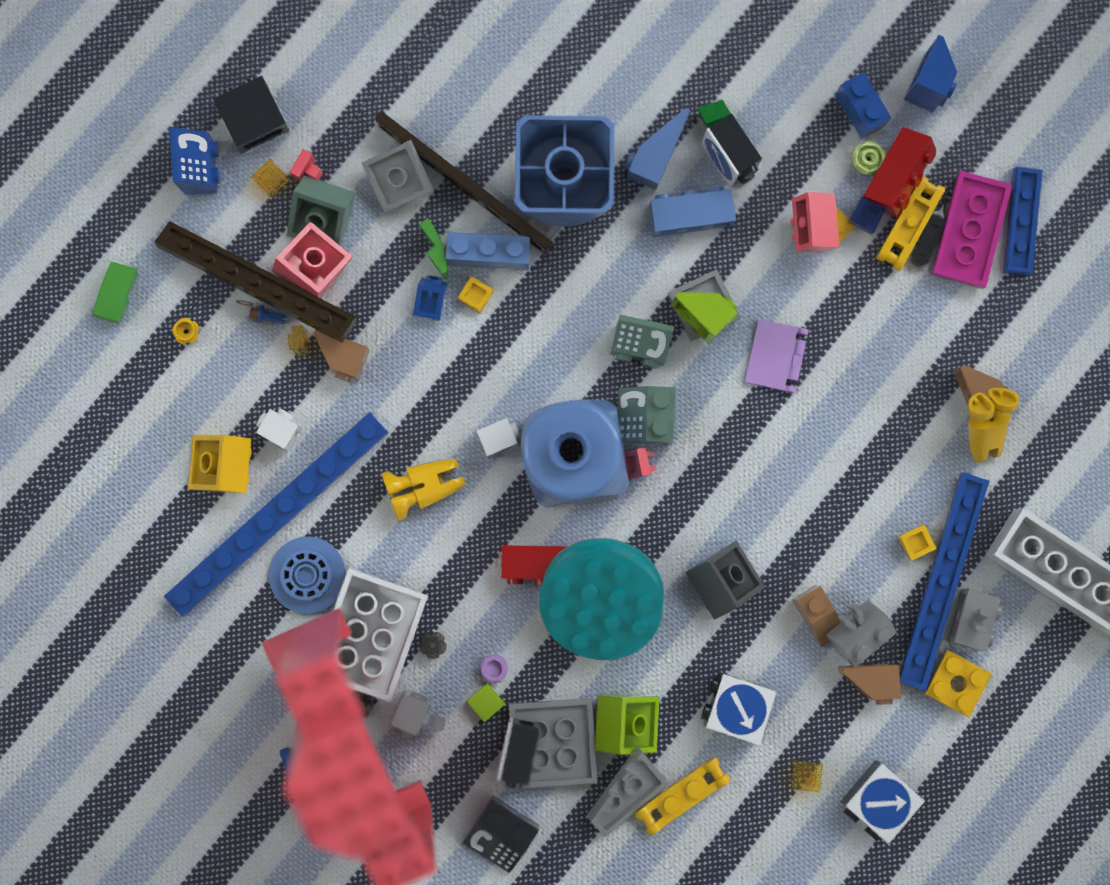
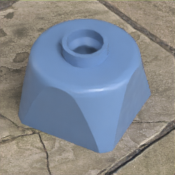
M524 115L516 123L515 204L527 215L551 226H577L606 213L614 205V124L606 116ZM566 168L571 170L575 177L563 181L555 178L553 174L558 169Z
M570 400L544 406L532 412L526 418L521 435L523 463L533 495L542 506L551 507L622 495L628 489L630 482L618 411L614 404L607 400ZM571 439H578L584 447L582 458L574 463L564 461L561 457L563 445Z

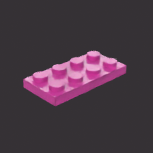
M961 170L957 173L931 275L980 289L986 288L1012 184Z

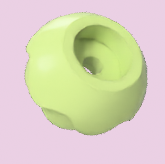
M867 141L855 148L852 162L855 169L861 174L873 175L877 173L886 157V153L880 145ZM866 157H870L871 161H867Z

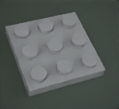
M592 698L509 703L510 717L540 723V733L529 785H522V788L597 783Z

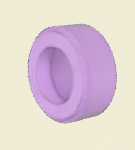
M496 654L485 657L480 665L482 677L491 683L503 680L508 671L506 660Z

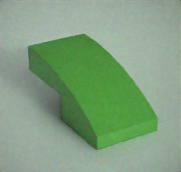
M427 218L419 224L421 231L433 245V248L427 252V255L445 279L449 276L446 255L438 233Z
M111 261L95 302L93 317L120 324L129 304L128 296L138 276L136 268Z

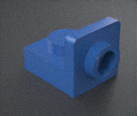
M429 275L426 278L422 277L418 283L413 315L440 321L448 282L442 281V278Z

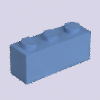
M723 186L709 188L708 192L697 193V190H688L682 192L681 196L671 197L668 193L654 196L655 199H651L649 204L653 237L733 227L736 222L732 189L724 190Z
M448 232L446 251L448 265L528 270L530 237Z

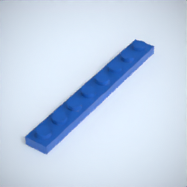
M964 472L960 473L899 672L900 683L926 691L989 480Z

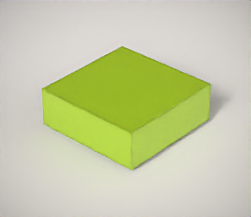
M488 682L466 701L484 722L506 704Z

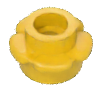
M189 318L180 319L172 329L176 341L184 345L186 343H194L198 339V332L200 331L199 325ZM185 329L189 330L187 334L184 333Z

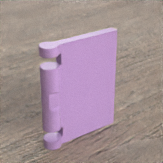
M758 319L745 383L795 393L796 387L786 385V380L798 381L806 341L795 338L796 334L808 336L809 330Z

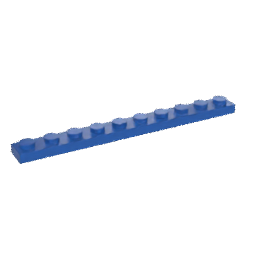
M369 412L165 594V599L181 617H184L389 432Z

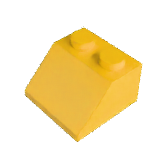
M193 435L188 490L246 493L249 483V460L252 454L251 438L229 435Z

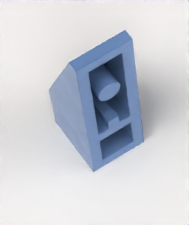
M685 108L640 145L636 154H630L625 168L629 169L627 178L657 190L686 124L690 110Z

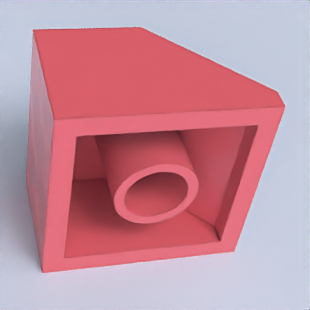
M309 222L275 258L272 272L295 286L322 298L332 287L353 256L313 223Z

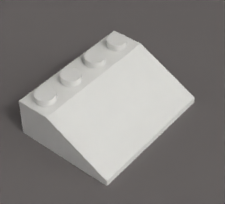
M348 567L333 610L341 608L352 636L339 641L338 660L353 690L390 702L428 595Z

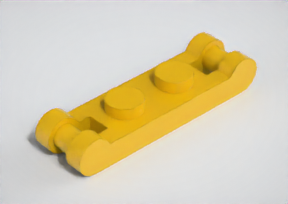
M923 176L920 185L912 191L909 205L905 210L901 211L876 256L877 260L881 262L885 260L892 264V268L900 271L945 191V187L939 184L937 186L928 182L929 179ZM922 192H925L931 195V197L929 200H927L926 198L920 195L922 194ZM893 245L902 249L899 255L890 251Z
M716 756L708 759L653 797L634 813L636 818L642 820L645 824V831L649 836L659 832L668 823L731 781L727 772L723 773L719 767L720 762ZM708 772H710L714 778V780H712L709 783H707L703 778V775H705ZM657 808L662 816L655 820L651 815V811Z

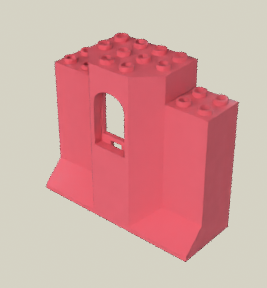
M338 608L261 643L277 676L276 681L296 720L285 791L311 845L352 859L361 856L374 885H409L437 872L432 804L421 780L395 791L364 727V713L338 660L339 641L352 636L341 608Z

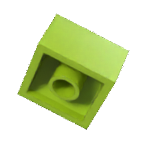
M679 292L670 305L707 344L715 339L738 314L735 310L737 308L736 304L728 296L722 297L719 293Z
M598 694L595 751L619 755L632 754L638 746L643 753L657 752L659 696Z

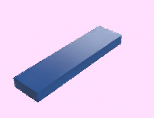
M1017 166L1013 169L1003 273L1031 276L1033 273L1043 174L1041 169Z

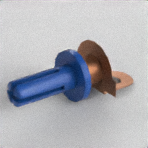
M236 300L238 304L251 306L249 322L251 318L257 319L259 324L262 319L282 324L286 322V320L268 316L286 319L285 314L264 310V305H260V308H255L251 302Z

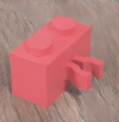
M807 192L792 198L793 219L790 220V225H794L795 234H792L791 237L792 240H795L796 252L824 253L839 248L835 194Z

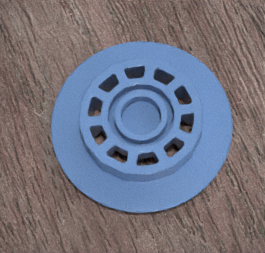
M300 537L287 542L277 551L270 565L269 582L273 594L283 606L294 612L311 614L328 608L336 601L346 570L341 555L330 543L316 537ZM304 554V559L299 560L298 556ZM310 555H316L317 558L315 560L310 559ZM293 560L294 564L292 567H289L290 562ZM322 560L326 567L322 568L319 562ZM287 571H289V578H288V579L286 578V572H287ZM327 571L328 577L327 579H324L323 572ZM291 582V584L293 585L294 588L291 589V588L289 587L288 583ZM321 583H324V588L320 590L318 587ZM314 590L316 595L309 596L308 592ZM297 591H302L303 596L298 595Z

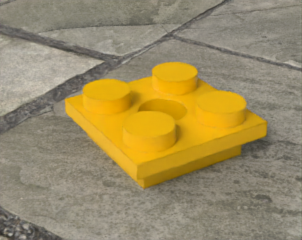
M946 650L924 694L970 718L992 673ZM959 675L963 679V687L958 691H954L951 688V680Z

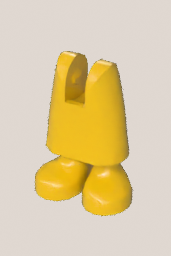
M991 388L988 390V396L983 393H976L969 399L968 412L971 415L968 420L969 448L975 462L986 461L988 453L995 458L1001 456L1011 419L1010 413L1019 406L1020 399L1014 391L1005 388Z
M457 459L439 460L406 468L407 475L400 477L395 476L390 471L381 473L389 496L409 487L413 489L411 493L390 498L398 522L406 519L408 509L418 503L420 509H423L455 493L466 485L464 477L451 479L446 483L443 482L442 473H448L460 467Z

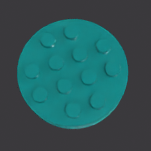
M608 538L582 540L563 549L555 556L546 570L539 595V610L542 621L555 641L576 655L595 660H614L629 656L642 649L651 641L662 620L664 604L662 578L653 562L643 552L630 544Z

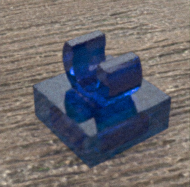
M861 197L848 223L872 235L886 209Z

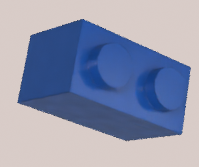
M865 72L841 84L835 93L861 140L884 128L892 118Z

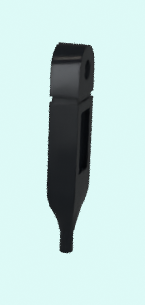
M943 198L941 205L933 211L918 239L916 248L911 256V262L916 267L925 266L932 256V252L946 222L945 206L948 201L946 198Z

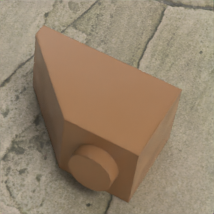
M315 329L314 335L330 369L336 372L335 377L346 382H351L352 378L359 381L370 352L369 348L347 339L341 343Z
M966 365L953 370L967 406L969 399L976 393H983L988 396V390L991 388L1008 389L1005 385L1003 386L1000 380Z
M813 586L792 599L820 647L830 642L826 634L836 627L840 620L822 587Z
M893 663L858 665L856 668L852 665L838 666V671L867 698L876 700V704H893V699H901L899 665Z

